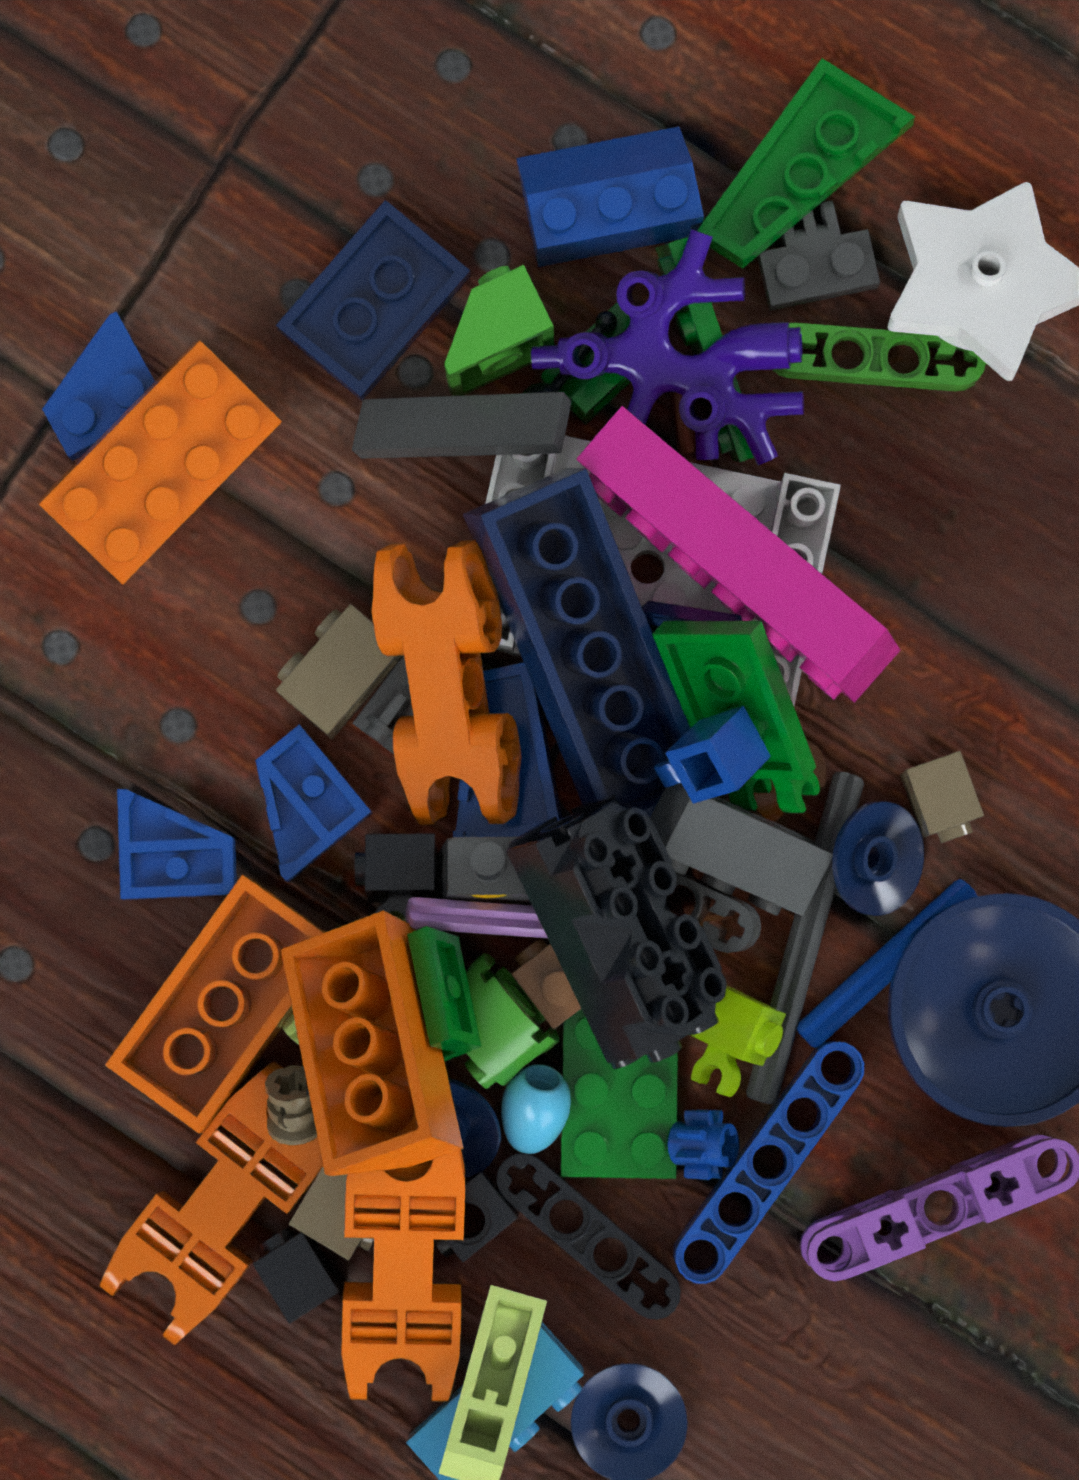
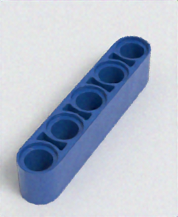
M828 1041L811 1052L782 1092L778 1101L772 1106L740 1150L734 1165L727 1168L723 1177L719 1179L678 1236L674 1244L673 1257L679 1272L685 1279L695 1284H707L720 1277L860 1084L864 1076V1061L855 1047L845 1042ZM835 1050L841 1051L850 1061V1073L843 1082L831 1084L822 1075L821 1063L828 1053ZM798 1098H809L817 1109V1118L814 1124L805 1130L793 1129L787 1120L788 1107ZM765 1145H775L783 1154L781 1170L770 1177L758 1175L753 1167L755 1152ZM732 1192H740L746 1195L750 1203L747 1217L738 1223H727L720 1218L718 1213L721 1199L726 1194ZM696 1240H707L716 1249V1258L713 1264L704 1270H694L688 1267L684 1261V1252L687 1246Z

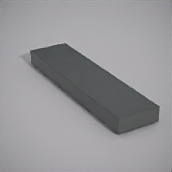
M564 392L363 399L352 451L361 459L561 453L572 401Z

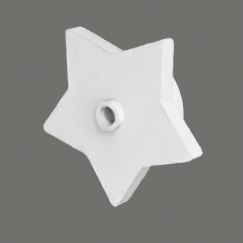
M1024 182L971 211L912 201H903L901 203L898 221L914 271L891 313L887 328L893 332L938 336L953 346L973 351L1002 378L1012 381L1035 326L1079 306V267L1045 242L1031 184Z

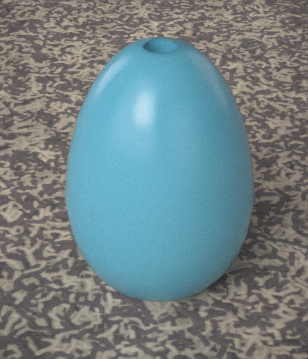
M529 1065L522 1068L504 1090L501 1103L503 1130L509 1143L521 1153L535 1154L546 1149L556 1140L566 1124L570 1114L571 1094L566 1080L557 1070L546 1065Z

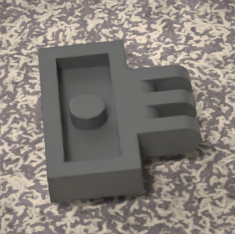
M833 201L821 202L820 215L823 220L822 225L816 226L813 211H811L800 220L802 229L794 230L792 227L781 236L783 247L763 251L757 257L769 311L877 289L880 280L868 229L841 235Z

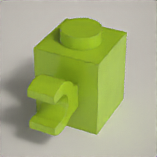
M726 986L725 997L716 1003L715 1008L719 1022L701 1033L691 1035L708 1044L703 1056L693 1067L691 1080L707 1085L711 1073L719 1068L722 1073V1079L716 1092L732 1097L737 1092L741 1082V1073L737 1066L736 1058L763 1066L766 1058L773 1055L781 1042L783 1035L781 1025L786 1013Z

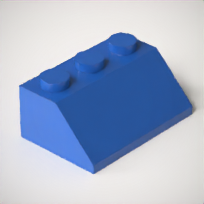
M679 126L516 158L538 267L680 240L688 237L691 229L697 231L703 223L704 214L694 166Z

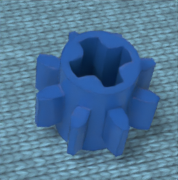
M685 1110V1122H675L669 1132L668 1153L671 1161L675 1165H685V1179H721L723 1177L722 1167H732L738 1157L739 1136L735 1126L729 1123H722V1110Z

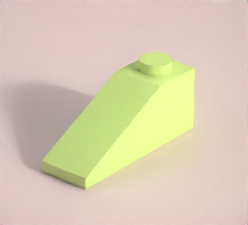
M490 1285L439 1474L458 1480H500L546 1308V1300Z

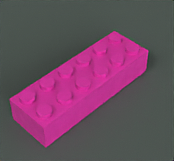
M623 406L620 407L576 458L582 467L587 469L597 497L620 517L629 510L630 512L625 519L660 552L663 553L669 545L673 547L667 555L702 588L705 589L711 581L715 583L716 586L712 589L711 593L732 614L741 615L742 621H752L754 618L762 621L771 647L790 663L797 655L805 660L799 668L833 700L842 692L855 703L899 653L900 648L887 628Z

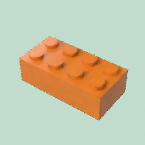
M200 340L195 341L37 503L123 585L282 421Z
M242 875L105 1066L197 1133H203L226 1102L236 1093L293 1012L281 949L325 933V931L253 879Z

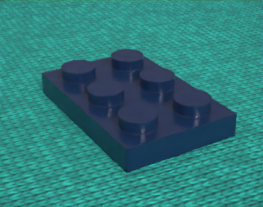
M385 200L281 318L276 327L282 335L363 401L471 277V273L467 267Z

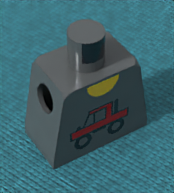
M517 837L447 838L437 854V899L532 906L506 852L507 848H509V842Z

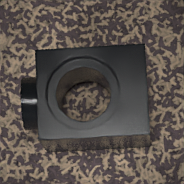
M484 1170L465 1183V1203L474 1204L482 1210L485 1217V1225L476 1234H464V1240H434L435 1246L447 1259L455 1253L462 1262H465L518 1218L516 1210L505 1200Z
M288 1226L259 1245L265 1255L256 1260L253 1266L289 1324L339 1293L344 1287L317 1242L302 1232L294 1235Z

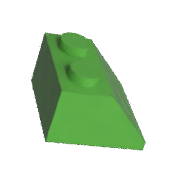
M524 265L510 270L509 266L493 269L478 280L479 286L471 289L444 364L451 396H464L532 364V346L554 345V326Z

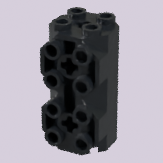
M614 794L581 804L571 809L572 815L557 820L555 816L538 824L509 842V848H507L506 852L607 1063H611L613 1069H618L637 1061L643 1055L647 1056L650 1063L666 1059L681 1050L682 1046L679 1039L687 1035L701 1033L719 1022L715 1012L716 1003L725 997L727 983L721 972L722 967L698 920L687 914L679 916L673 914L666 904V896L671 895L675 890L677 877L672 867V861L653 821L644 810L637 807L627 809L620 806Z

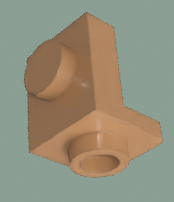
M540 938L514 958L520 965V968L513 972L512 976L553 1030L581 1009L551 944L548 946Z

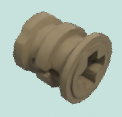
M292 1065L273 1071L265 1081L266 1093L269 1096L267 1099L269 1114L267 1129L269 1135L273 1140L286 1145H300L314 1140L317 1137L310 1096L306 1095L304 1067Z

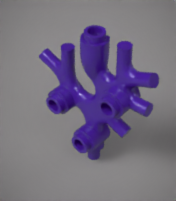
M693 229L690 231L681 259L677 266L668 274L659 276L650 271H634L622 278L617 287L616 297L620 308L630 318L629 327L623 333L607 338L597 332H584L572 337L560 338L558 345L532 346L531 362L533 369L559 368L561 375H573L580 379L595 378L605 373L619 374L626 377L633 386L632 398L627 410L644 425L648 421L654 403L662 394L676 392L682 395L679 413L684 424L695 431L696 460L719 459L718 433L723 426L734 425L745 438L756 464L759 466L778 457L766 430L767 419L772 416L804 415L803 391L741 394L736 391L733 385L734 377L739 372L790 369L791 363L802 362L801 327L790 328L789 322L759 323L742 326L722 335L708 349L694 356L683 355L671 345L668 336L669 324L674 314L684 306L695 303L745 300L743 277L712 279L704 274L703 264L713 237ZM639 283L644 284L649 290V299L642 306L635 303L632 297L633 289ZM583 345L590 346L594 351V361L590 366L583 365L579 360L578 353ZM700 397L706 398L712 405V413L708 419H702L695 413L694 405Z

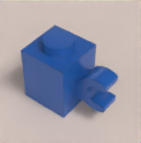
M741 706L699 720L665 752L669 760L656 764L654 769L664 787H671L682 783L694 804L739 790L771 755L745 707Z

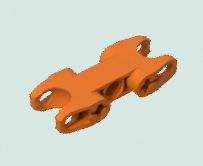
M464 540L448 547L447 557L444 561L443 592L432 590L421 581L413 556L405 544H390L376 552L371 612L375 637L380 651L386 656H404L413 715L401 716L397 720L393 731V750L397 774L404 788L411 811L420 825L435 824L438 819L447 816V808L450 803L451 777L462 779L473 789L479 802L481 813L489 824H505L516 816L522 755L518 729L513 716L509 713H489L481 653L495 652L499 647L502 636V619L498 593L491 579L483 553L476 540Z

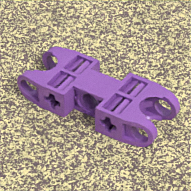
M1040 1134L1020 1138L950 1166V1170L898 1191H887L814 1221L806 1227L801 1235V1255L814 1272L822 1278L831 1281L846 1280L925 1249V1244L982 1221L985 1223L992 1222L1067 1191L1075 1185L1079 1178V1154L1074 1146L1064 1140ZM1051 1149L1055 1156L1054 1168L1050 1173L1041 1177L1037 1168L1038 1158L1042 1152ZM1067 1155L1070 1163L1069 1172L1067 1173L1065 1178L1060 1180L1066 1169ZM992 1176L999 1180L993 1185V1193L986 1190L992 1184ZM944 1190L948 1192L952 1199V1211L943 1221H929L924 1211L925 1200L934 1191ZM881 1220H887L891 1223L887 1227V1236H882L877 1232L881 1229ZM831 1236L840 1237L843 1244L840 1256L831 1262H819L817 1250L821 1242Z

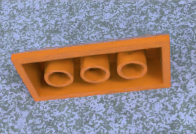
M384 910L281 949L324 1173L328 1176L407 1168L464 1149L442 1049L432 1047L429 1044L407 934L416 931V929L410 927L409 923Z

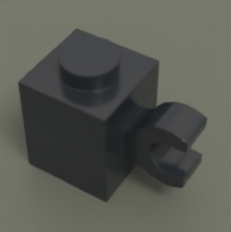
M365 834V852H355V885L365 886L369 903H384L378 907L375 913L384 910L393 916H400L406 920V906L410 898L437 899V844L435 834Z

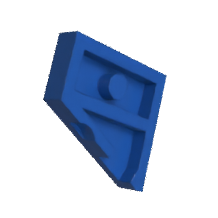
M117 312L107 317L42 408L71 461L80 458L155 382Z
M300 724L255 760L267 805L266 811L270 829L273 832L280 863V874L288 883L373 814Z
M117 789L120 899L225 896L229 894L237 883L236 843L234 837L127 789Z

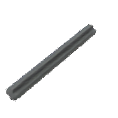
M835 772L833 774L815 839L817 844L832 854L842 825L858 808L864 786L862 778L847 772ZM832 860L804 915L801 916L796 913L794 915L770 1003L771 1007L786 1013L781 1025L783 1035L777 1050L773 1055L766 1058L764 1065H753L746 1090L747 1097L752 1100L766 1104H775L778 1101L836 888Z

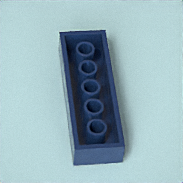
M565 468L466 512L463 516L473 540H476L483 553L491 579L498 593L500 606L582 804L615 794L620 806L627 809L637 807L644 810L651 817L665 789L654 766L669 760L665 752L690 729V726L587 469Z

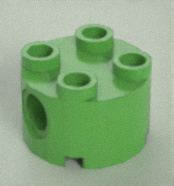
M483 953L470 965L466 972L482 1047L466 1053L470 1058L465 1062V1066L477 1082L488 1089L495 1082L501 1086H507L525 1065L559 1042V1035L552 1027L546 1032L543 1031L540 1024L546 1019L522 987L504 966L494 973L490 968L495 964V959L489 954Z

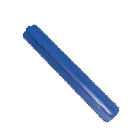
M962 879L954 881L799 1022L797 1031L801 1037L813 1048L820 1047L891 982L896 964L916 932L944 909L961 901L978 897L974 889Z

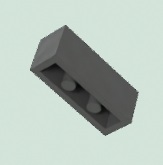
M682 783L665 787L650 817L672 861L674 871L685 875L689 866L704 873L701 880L711 887L728 895H732L736 887L750 893L747 899L750 903L777 916L782 907L801 916L804 915L833 857L831 852L812 839L717 796L693 804Z

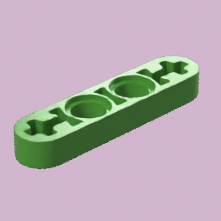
M794 322L789 323L790 328L801 327L802 349L815 350L817 346L816 338L826 340L821 354L822 367L813 366L816 358L815 354H802V362L791 364L790 369H773V371L779 376L792 379L964 391L974 386L984 372L986 363L973 351L953 346L935 335ZM841 341L856 343L863 353L862 363L854 369L840 368L832 358L831 351L835 344ZM905 345L915 350L919 360L916 370L906 374L893 370L888 363L887 357L888 352L893 347ZM929 347L937 348L934 360H951L955 351L964 352V361L973 363L974 366L967 368L963 377L954 376L953 366L936 364L933 369L934 376L925 375L930 360Z

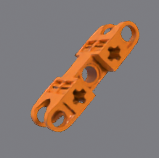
M276 1061L267 1065L226 1102L196 1141V1144L216 1158L218 1162L185 1205H181L165 1191L157 1193L121 1239L101 1280L100 1287L113 1297L127 1280L130 1281L141 1273L157 1272L167 1277L172 1283L176 1294L175 1306L171 1312V1315L175 1318L162 1336L173 1345H176L223 1302L252 1264L253 1260L231 1243L265 1198L288 1214L313 1184L323 1167L318 1137L305 1144L286 1145L273 1140L268 1133L267 1119L269 1114L267 1099L269 1096L266 1093L265 1081L273 1071L283 1068Z
M462 1149L412 1167L347 1174L344 1238H374L373 1282H344L341 1356L351 1400H367L368 1383H373L375 1373L381 1365L389 1360L399 1358L411 1360L421 1368L425 1374L426 1384H432V1401L448 1402L460 1358L461 1284H432L434 1240H464L465 1167Z

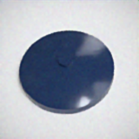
M990 894L964 900L944 909L925 923L911 938L896 964L891 979L888 997V1020L891 1038L903 1067L915 1084L931 1100L957 1116L977 1123L1003 1127L1025 1126L1049 1120L1079 1103V919L1066 910L1039 898L1021 894Z

